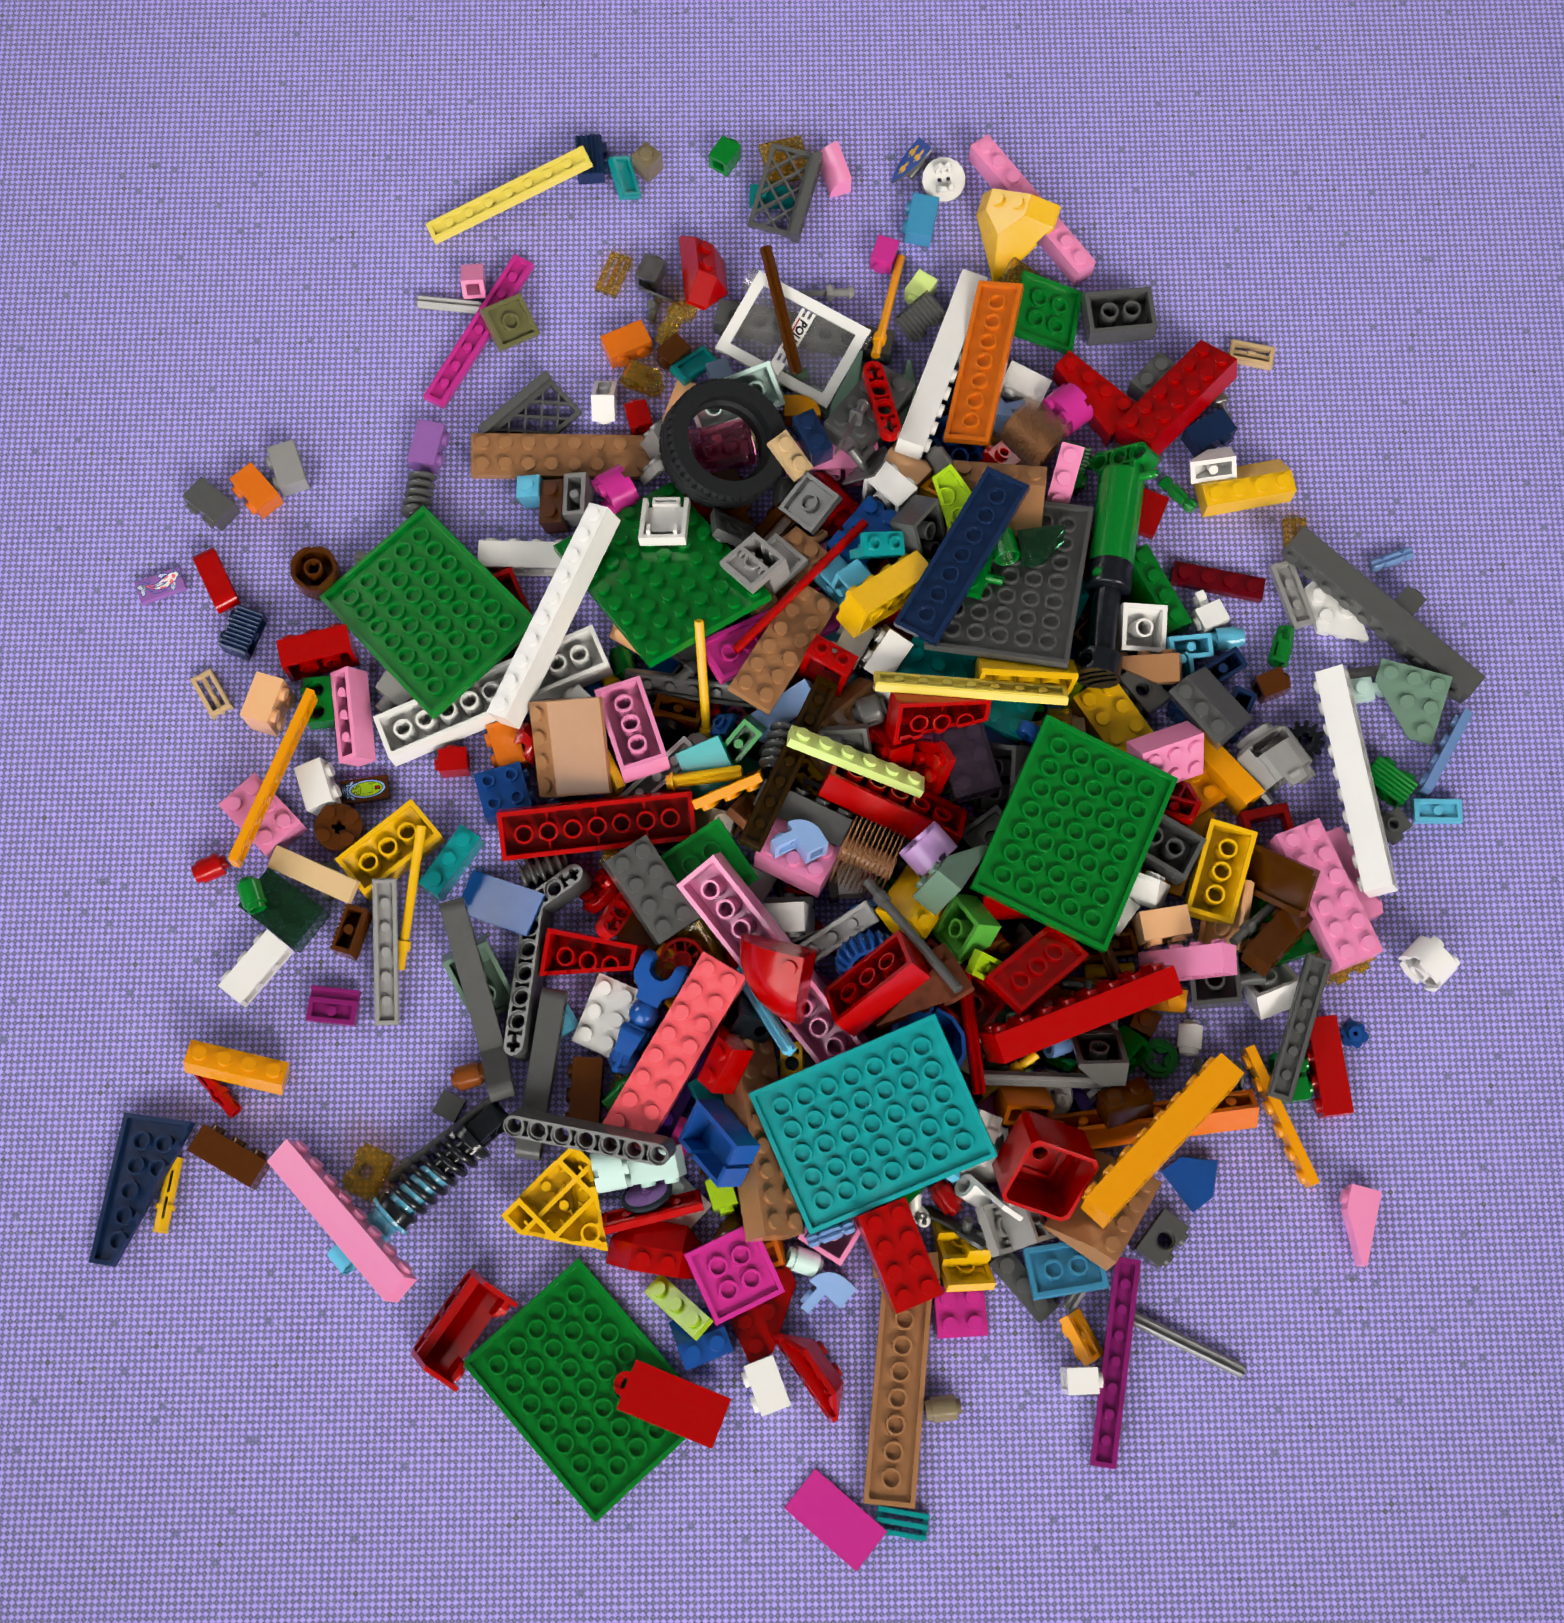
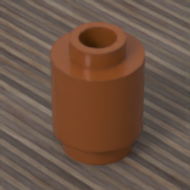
M475 1061L455 1067L454 1073L450 1074L453 1087H459L460 1092L481 1086L485 1082L482 1062L477 1063Z

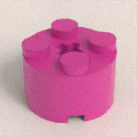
M1073 383L1062 384L1042 400V409L1046 412L1042 416L1047 415L1050 418L1053 416L1054 422L1058 421L1059 423L1061 421L1062 427L1066 426L1063 430L1069 431L1065 438L1072 435L1093 418V408L1091 404L1087 406L1084 401L1087 398L1086 395Z
M620 464L595 476L594 480L590 482L596 494L599 493L603 500L600 502L601 506L608 507L614 514L621 512L624 507H631L637 504L636 501L640 499L630 477H625L621 473L624 471V468Z

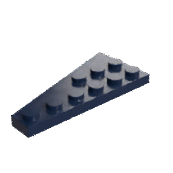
M124 1112L89 1263L117 1266L196 1123Z

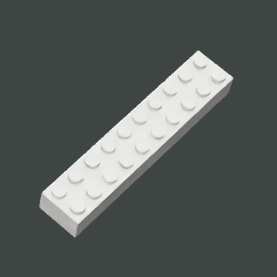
M592 624L564 636L533 701L546 698H560L569 688H575L578 684L583 688L614 675ZM513 658L495 665L435 720L415 699L373 716L388 758L395 767L486 729L488 724L498 722L487 713V710Z

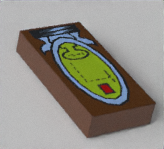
M388 775L340 781L342 804L356 805L391 799Z

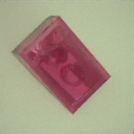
M743 420L688 430L689 446L692 448L691 451L697 462L709 473L758 464L752 439V430Z

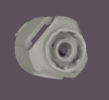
M1267 722L1249 733L1236 745L1240 750L1237 754V761L1265 790L1261 795V799L1268 806L1276 803L1270 794L1287 782L1291 787L1299 782L1304 785L1316 775L1310 766L1313 760L1286 725L1274 727L1271 722Z

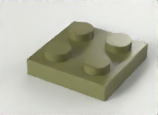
M521 293L479 311L499 352L540 335Z

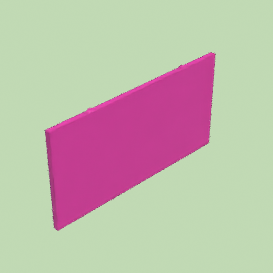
M814 1469L784 1508L855 1571L860 1568L887 1533V1530L877 1523L872 1516H869L817 1469Z

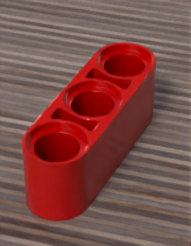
M212 547L193 556V561L218 613H224L237 607L238 604L241 605L215 548Z

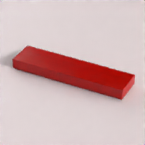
M700 1189L672 1195L661 1206L644 1213H632L625 1208L602 1213V1221L605 1235L704 1211Z

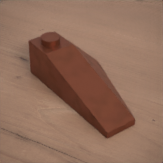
M944 943L933 948L932 951L963 986L961 991L954 993L926 958L922 956L930 978L875 1020L873 1023L878 1029L907 1020L910 1014L922 1011L923 1014L930 1012V1007L942 1003L945 1006L953 1004L975 990L958 961Z

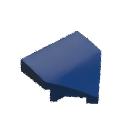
M1186 1155L1181 1156L1162 1171V1174L1192 1212L1213 1198L1218 1160Z

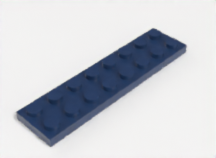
M987 466L895 619V627L935 647L938 645L1030 490V485Z

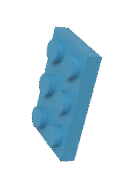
M1065 1242L1023 1248L1033 1301L1107 1289L1109 1287L1106 1271Z

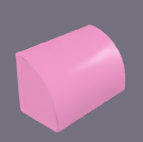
M836 141L820 151L823 153V164L820 172L830 198L851 192L852 177L839 142Z

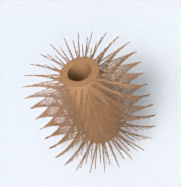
M1033 404L1029 407L1023 405L1007 422H1004L1006 424L1003 430H1001L1002 434L997 442L1000 440L1002 442L1005 441L1007 443L1006 446L1010 450L1012 449L1013 453L1015 451L1018 453L1020 462L1023 457V460L1027 463L1026 465L1042 466L1045 462L1047 465V461L1054 453H1057L1055 451L1059 448L1058 444L1064 436L1056 430L1061 428L1062 425L1054 426L1058 421L1056 423L1054 420L1047 422L1046 420H1049L1050 416L1041 415L1045 410L1043 412L1041 410L1037 412L1035 410L1030 411L1032 408L1035 409L1037 405L1033 406Z
M857 815L842 843L830 882L838 869L839 863L842 861L834 883L837 882L846 862L847 864L839 886L844 880L851 864L852 866L844 888L851 877L854 867H856L848 890H850L859 869L861 871L853 892L857 888L864 870L866 872L858 894L869 872L871 873L869 878L872 879L873 874L875 875V883L878 876L880 877L878 887L882 879H885L881 888L883 890L894 871L905 836L895 856H893L900 834L892 848L891 854H888V851L892 845L896 830L885 852L883 850L891 829L881 850H879L886 828L876 848H874L882 827L881 824L872 845L869 846L877 826L876 823L868 842L864 844L872 821L866 830L865 836H863L862 842H860L867 820L859 833L858 839L855 840L863 819L862 817L851 838L857 823Z

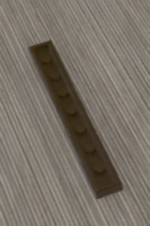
M817 675L794 725L806 728L816 734L839 684ZM787 740L738 840L739 843L758 852H761L806 757V753L786 746Z

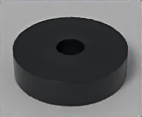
M663 716L654 717L664 748L669 750L683 737V730L676 721Z

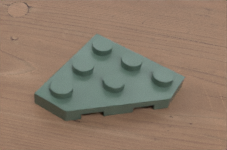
M1381 658L1375 682L1408 739L1432 745L1453 677Z

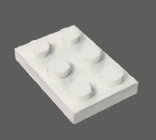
M599 973L571 1041L609 1058L610 1051L616 1046L622 1024L629 1020V1008L637 1000L635 997L638 988Z

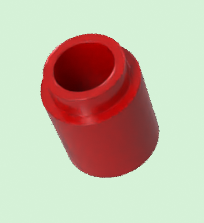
M216 852L195 861V865L191 866V871L198 884L202 882L208 883L226 875V869L229 868V864L224 855L220 856Z
M942 1179L928 1190L932 1195L930 1198L945 1216L950 1214L953 1217L964 1208L961 1205L964 1200L956 1195L954 1186L950 1182L947 1183L945 1179Z

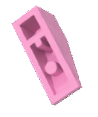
M1350 1184L1341 1190L1339 1202L1342 1203L1341 1213L1355 1265L1364 1267L1368 1266L1382 1191Z

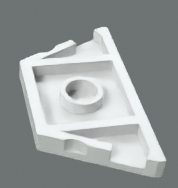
M1314 581L1304 588L1316 619L1313 625L1316 634L1332 635L1343 640L1350 638L1359 640V643L1362 644L1368 642L1369 638L1364 624H1361L1354 614L1342 608L1337 600L1331 595L1324 593Z

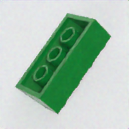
M1146 543L1136 548L1131 594L1126 599L1121 600L1120 605L1123 602L1168 605L1166 637L1178 636L1186 632L1192 620L1150 547Z

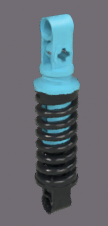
M497 1101L488 1104L468 1125H465L460 1120L457 1121V1124L448 1134L452 1139H455L453 1143L448 1138L442 1137L440 1143L445 1150L442 1152L436 1146H432L430 1153L435 1158L433 1161L427 1156L422 1155L420 1157V1162L422 1163L420 1168L416 1165H411L409 1169L412 1175L410 1177L406 1174L400 1175L399 1179L403 1183L399 1187L395 1183L389 1185L392 1194L385 1191L373 1199L376 1208L371 1213H366L368 1216L366 1220L382 1232L383 1235L381 1237L385 1242H388L391 1239L390 1236L396 1231L406 1234L409 1226L417 1222L416 1212L421 1215L426 1214L428 1211L426 1203L436 1205L438 1202L436 1193L441 1196H445L448 1193L446 1184L453 1187L456 1186L458 1179L455 1173L460 1177H466L468 1170L465 1164L471 1168H476L478 1166L477 1158L481 1160L491 1156L486 1146L504 1132L503 1122L509 1116ZM337 1244L327 1253L329 1259L343 1275L349 1274L356 1268Z

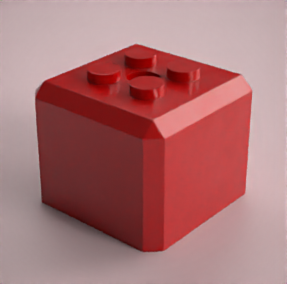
M1031 1111L1019 1115L998 1156L992 1163L1004 1202L1058 1221H1064L1071 1217L1085 1190L1099 1169L1084 1130ZM1037 1147L1045 1148L1044 1152L1042 1153H1033L1034 1149Z

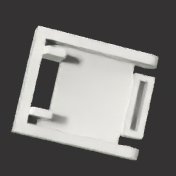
M653 497L652 507H649V499L643 498L638 535L639 545H686L690 515L689 497L684 498L683 507H681V497Z

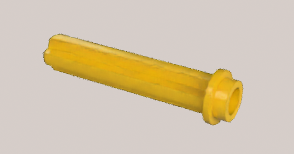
M741 765L678 774L670 772V775H666V785L668 789L676 791L680 787L737 780L743 777V769Z

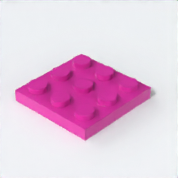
M744 1225L684 1253V1257L716 1326L785 1292L763 1241L746 1242Z

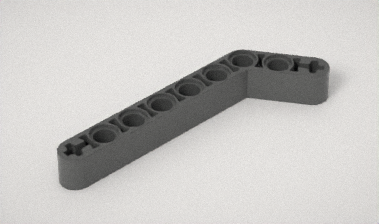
M577 864L567 866L534 890L545 894L544 900L528 936L519 934L503 1049L507 1055L520 1061H527L531 1056L539 1001L545 977L539 976L547 928L552 927L553 914L588 890L593 882L592 875ZM528 996L527 1001L523 1004L524 999ZM524 1020L523 1026L520 1027L521 1022Z
M461 897L439 903L441 916L479 1045L490 1101L496 1102L516 1096L509 1055L503 1049L504 1036L465 899Z

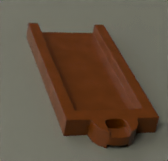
M1255 842L1245 880H1251L1255 883L1254 896L1298 917H1306L1320 871Z

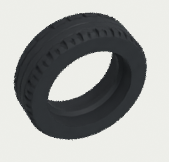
M715 378L692 386L667 412L663 420L664 423L661 425L659 452L661 453L660 458L663 467L666 469V474L682 494H685L693 502L699 503L704 507L716 508L718 510H733L742 508L745 505L747 506L766 493L777 482L784 471L782 465L766 445L784 430H787L782 416L766 395L745 382L729 378ZM710 408L726 410L740 417L750 427L758 444L759 461L755 470L749 476L739 481L723 480L707 472L697 462L689 446L688 428L693 418L701 411Z

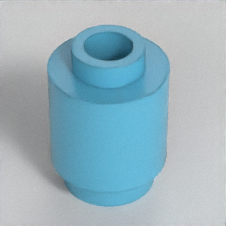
M1231 626L1214 628L1212 630V643L1215 651L1230 650L1235 646L1239 649V647L1245 645L1243 628Z

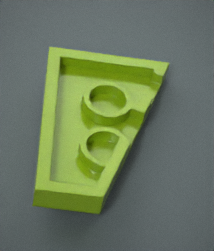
M949 464L932 477L948 530L972 493L952 464Z

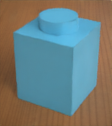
M539 474L517 476L516 498L524 508L540 507V484L543 479Z

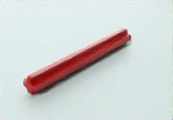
M963 970L964 973L966 974V976L968 977L969 981H970L971 984H972L971 974H969V973L965 972V970ZM971 992L960 999L972 1093L973 1095H981L986 1093L974 995Z

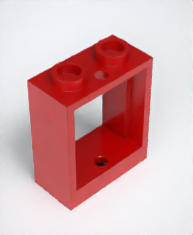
M816 634L804 654L798 675L814 683L817 675H820L839 684L835 696L840 697L850 680L859 657Z
M1287 802L1242 811L1236 817L1237 825L1252 830L1250 824L1279 818L1281 819L1284 831L1294 828Z

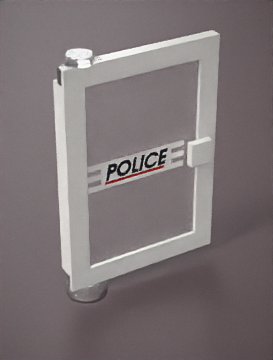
M752 268L743 283V289L747 290V293L718 341L715 350L748 368L770 360L780 385L798 395L810 397L820 407L827 410L858 352L862 348L866 350L869 348L873 337L869 336L871 330L781 282L802 366V373L791 375L766 274Z

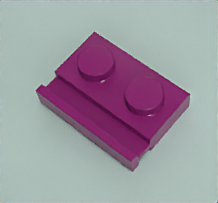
M311 985V996H309L305 1020L314 1023L356 1027L361 991Z

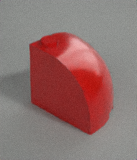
M749 933L742 934L740 942L741 966L746 981L756 998L778 1017L798 1025L803 1023L817 949Z

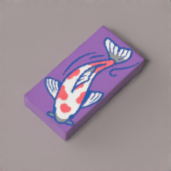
M179 567L134 583L143 606L187 590Z

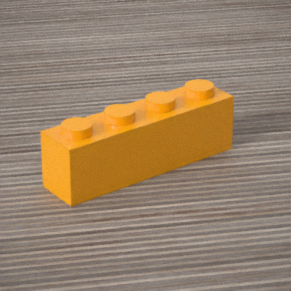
M192 1039L183 1061L185 1073L282 1096L290 1074L289 1062Z

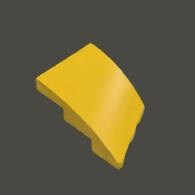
M931 1220L935 1251L938 1252L939 1269L946 1292L994 1290L996 1281L989 1266L991 1254L987 1247L981 1251L954 1233L955 1231Z

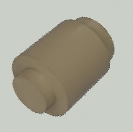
M953 1393L929 1397V1400H924L926 1421L940 1423L958 1420V1414H962L960 1398L955 1399Z

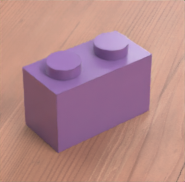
M418 419L407 458L411 470L426 471L433 474L438 473L439 467H442L444 463V447H447L450 441V433L447 432L445 424Z

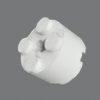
M1419 936L1398 958V960H1402L1399 965L1404 973L1416 984L1420 981L1426 985L1424 989L1431 992H1436L1457 970L1460 961L1443 948L1444 943L1436 936L1431 938Z

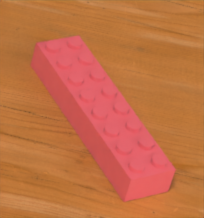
M707 952L701 954L602 1124L653 1134L658 1133L747 982L743 973ZM633 1142L634 1146L641 1150V1146Z

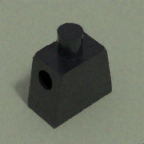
M741 990L728 1012L729 1032L764 1043L767 1041L770 1033L744 991ZM781 1022L783 1027L786 1029L785 1023Z

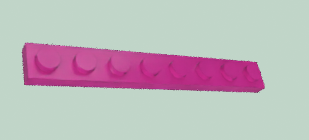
M516 254L513 255L423 395L426 401L445 409L491 337L479 311L518 294L533 271L534 263Z

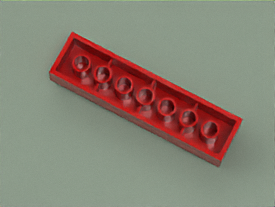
M681 789L497 810L502 861L626 848L644 835H647L652 844L683 841L696 833L691 789Z
M1149 962L1140 965L1139 971L1132 973L1129 970L1118 974V979L1101 980L1095 983V988L1089 990L1088 987L1078 989L1073 992L1074 996L1066 998V996H1061L1051 1000V1005L1044 1007L1041 1004L1030 1008V1013L1020 1016L1018 1014L1007 1017L1008 1021L1005 1023L993 1022L984 1026L985 1030L979 1032V1038L987 1061L1001 1064L1009 1063L1184 994L1174 965H1164L1163 962L1156 964Z

